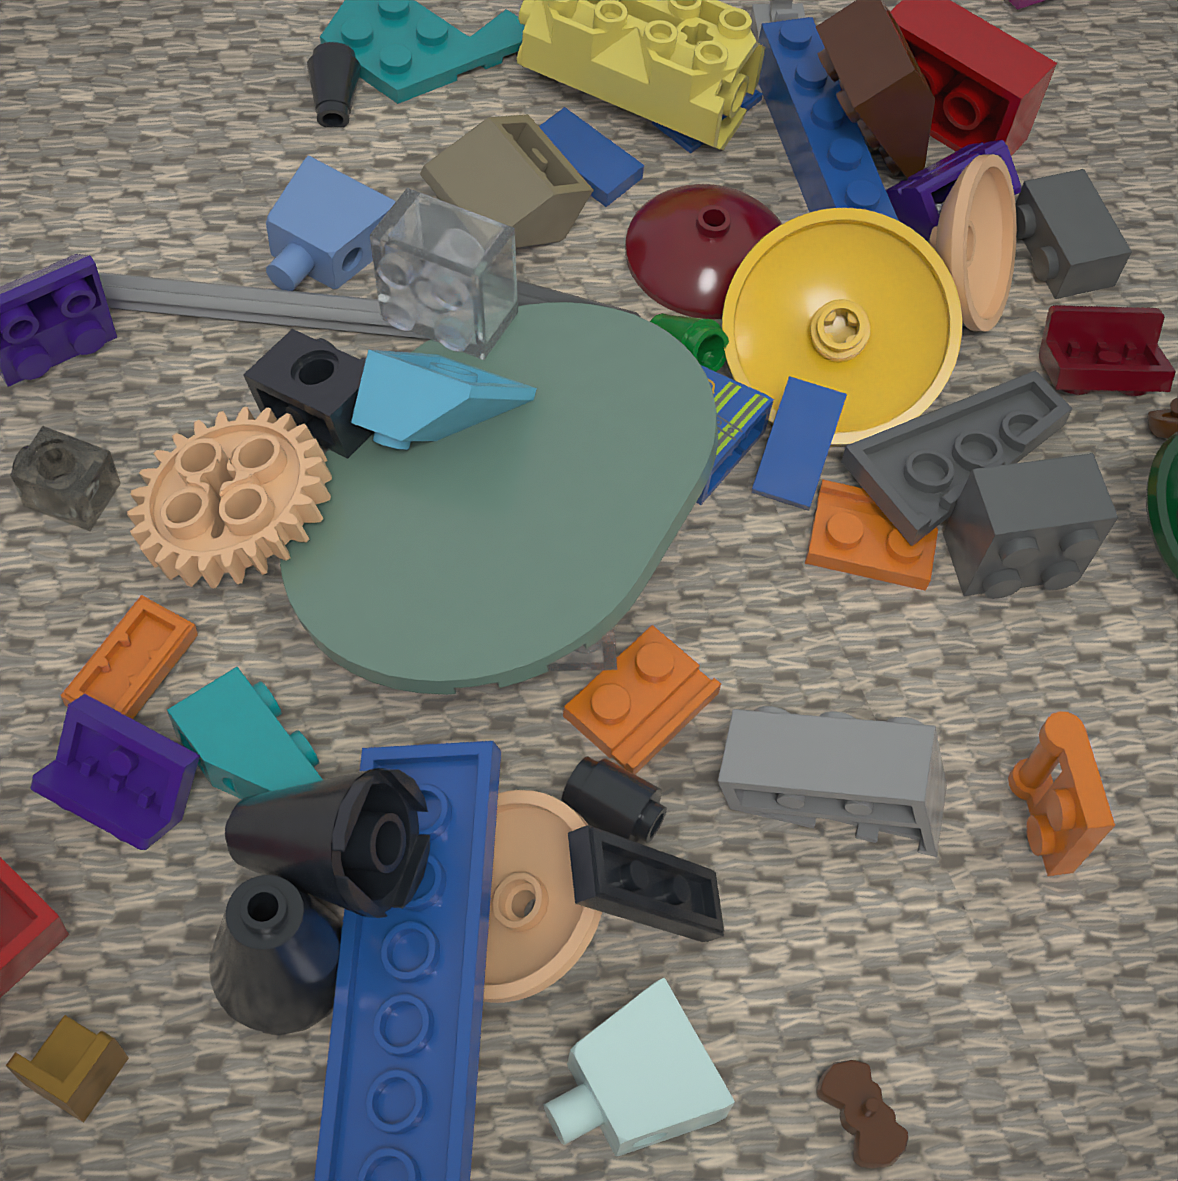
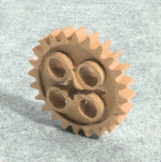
M243 407L235 421H229L224 411L218 412L215 426L207 428L200 420L195 421V435L189 439L181 434H174L172 437L176 448L172 452L156 450L153 454L160 462L159 467L141 469L139 472L148 486L133 489L130 493L138 506L127 511V515L135 525L130 532L140 545V550L154 568L159 566L168 579L172 580L180 575L186 585L190 587L203 576L211 588H216L224 573H229L236 584H241L245 576V569L253 565L259 573L264 575L268 570L267 558L273 554L287 561L290 558V554L285 545L290 540L307 543L309 537L302 527L303 524L322 522L323 516L316 504L327 502L331 498L324 485L332 480V475L325 464L327 458L316 438H313L305 424L297 426L291 414L288 413L277 420L271 408L267 407L256 419H254L248 407Z

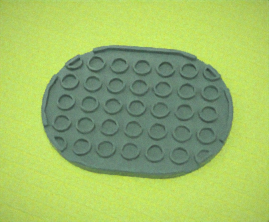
M573 302L539 303L506 308L462 322L431 338L411 353L437 354L537 388L533 401L438 441H411L410 447L407 450L391 448L373 441V433L348 459L329 449L326 451L327 461L325 464L332 475V480L324 485L331 498L327 502L316 504L323 516L322 522L303 524L302 527L309 540L307 543L290 540L285 545L289 551L290 558L287 561L280 559V567L289 602L299 621L309 633L315 645L335 663L373 683L421 694H456V688L474 687L497 683L502 688L548 672L549 664L570 654L582 645L585 649H588L608 633L630 610L658 567L710 477L717 453L718 428L716 405L711 385L706 373L693 354L669 332L654 323L614 308Z

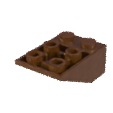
M855 0L816 26L825 46V49L817 54L831 80L835 83L840 79L839 83L842 90L837 92L836 96L852 123L858 121L859 127L873 150L879 149L885 164L893 176L903 172L908 179V177L925 169L935 97L896 19L884 1Z

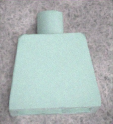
M662 978L649 986L570 1049L567 1065L578 1086L543 1105L548 1120L563 1145L600 1126L615 1156H621L715 1124L727 1117L735 1101L666 979Z

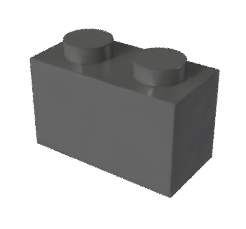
M1085 169L1024 181L1015 203L1016 238L1024 241L1032 256L1033 269L1037 278L1046 282L1054 299L1115 286L1132 251Z

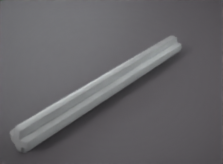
M99 273L108 307L112 309L421 339L435 337L439 334L441 327L440 307L432 304Z

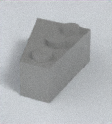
M773 706L758 707L754 711L732 710L718 783L730 809L813 829L816 818L829 819L857 826L856 839L876 843L879 831L919 840L918 853L933 857L938 856L947 782L936 726L924 725L922 722L908 717H894L887 721L861 720L849 714L836 711L825 712L820 716L790 714L784 709Z

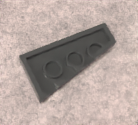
M1035 370L849 444L845 447L841 463L908 543L913 546L951 516L972 469L1018 463L1066 425L1072 407Z

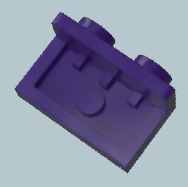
M83 694L68 704L56 759L33 775L30 789L54 802L62 809L70 811L114 835L120 841L128 843L139 850H147L182 821L200 755L98 700Z

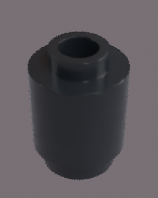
M588 756L583 758L568 779L561 801L581 815L589 826L634 842H638L640 839L645 843H649L658 832L667 812V807L660 804L661 788L606 758L599 762Z

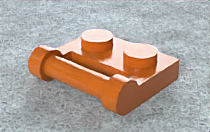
M1059 711L1047 718L1039 732L1040 742L1029 758L1020 760L1013 767L1008 777L1012 792L1027 802L1030 812L1027 820L1028 842L1036 856L1042 855L1047 876L1074 873L1115 826L1086 728L1076 715ZM1060 762L1062 772L1053 783L1051 773Z

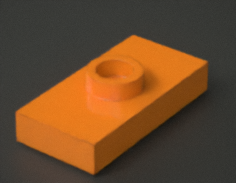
M141 595L60 695L65 706L68 707V704L86 694L134 719L198 636L195 624Z

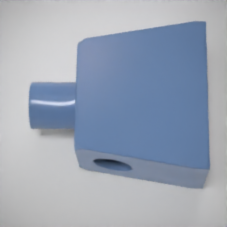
M308 155L267 216L266 228L270 253L275 257L266 267L268 277L281 290L293 291L307 275L332 289H338L400 238L398 202Z

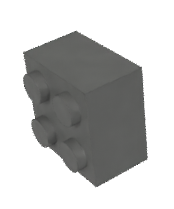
M1093 453L972 469L945 527L943 536L963 596L985 593L988 598L998 599L1012 595L1020 588L1044 585L1048 590H1059L1078 582L1117 521L1118 515Z

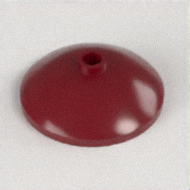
M693 184L672 188L648 200L632 218L625 241L627 265L638 286L651 299L665 308L694 318L722 319L729 286L743 259L764 236L782 225V223L759 200L730 187L714 184Z

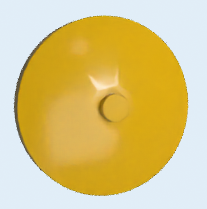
M831 208L806 213L785 222L764 236L751 249L737 269L727 292L722 317V331L726 333L729 339L727 347L724 348L726 362L733 380L774 399L768 424L773 426L789 376L846 393L847 396L830 447H846L849 444L921 416L942 392L955 367L961 345L962 312L957 288L948 268L935 249L913 229L896 219L877 212L856 208Z

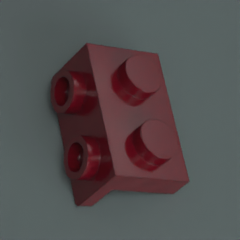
M1053 305L1049 308L1039 350V359L1056 390H1062L1075 395H1084L1090 393L1091 390L1118 391L1125 395L1142 396L1147 392H1170L1176 373L1158 345L1165 319L1164 314L1159 308Z

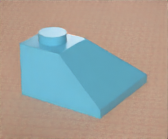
M368 350L351 423L374 431L373 441L391 448L407 450L410 447L411 441H438L534 400L537 388L437 354Z

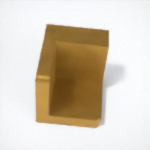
M64 1015L31 1061L15 1052L5 1066L23 1085L84 1123L129 1058L114 1037L104 1031L95 1034Z

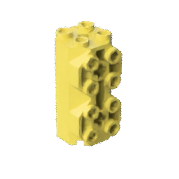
M523 0L519 11V23L525 25L522 44L517 56V63L721 150H724L743 121L747 109L740 106L746 92L753 95L759 82L765 47L756 41L751 31L752 19L747 11L718 0ZM722 114L725 115V116H727V117H726L725 119H723V120H722Z

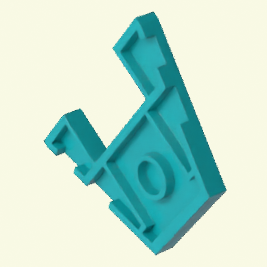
M345 0L321 34L320 44L338 42L352 48L356 59L361 65L359 77L399 104L457 81L458 74L479 66L488 69L501 64L504 56L519 51L525 25L519 23L518 16L505 9L472 36H467L415 0Z

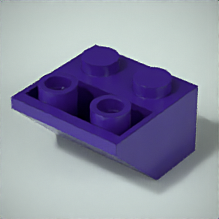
M74 254L0 286V375L7 387L23 380L39 378L51 367L80 354H92L102 348L105 343L118 338L96 263L90 255Z

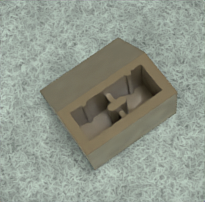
M528 114L488 117L426 163L420 172L422 178L436 193L438 200L449 209L468 232L470 239L483 252L562 241L566 238L593 192L591 186Z

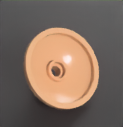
M994 154L979 155L963 169L944 201L938 226L932 229L929 243L944 261L953 278L961 304L962 323L972 331H989L998 323L1009 296L1015 264L1017 225L1014 190L1005 162L1001 157Z
M512 790L498 793L483 1002L505 1003L521 1000L535 995L554 984L583 955L596 932L602 915L601 911L575 904L568 832L584 827L588 823L567 804L545 793L531 790ZM536 898L533 909L525 917L524 911L527 904Z

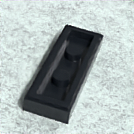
M589 825L568 832L575 904L700 942H709L724 937L725 931L719 890L714 870Z

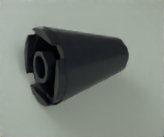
M374 768L248 796L237 803L225 826V840L228 851L238 865L261 875L281 877L307 894L358 915L371 918L387 917L388 915L385 912L389 909H403L412 900L424 877L430 852V835L419 834L417 811L428 812L425 797L415 780L399 769Z
M256 876L238 886L227 903L209 962L210 981L214 994L228 1016L251 1029L280 1036L307 1030L333 1012L343 925L340 919L328 907L286 879L278 876Z

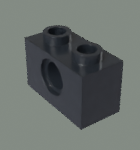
M291 329L243 374L260 412L266 407L271 408L277 420L286 413L291 414L297 426L305 424L308 427L314 439L316 438L319 445L347 459L374 433L372 430L351 423L366 358L358 359L338 350L325 339L319 338L316 340Z

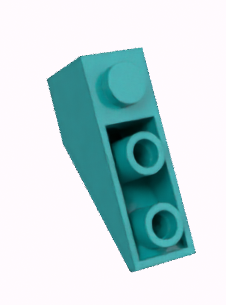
M237 666L167 709L176 737L181 744L200 755L197 766L213 787L243 799L252 795L323 780L314 768L319 764L318 757L304 735L299 730L294 731L290 735L277 720V717L282 715V712L272 693L261 681L252 686Z

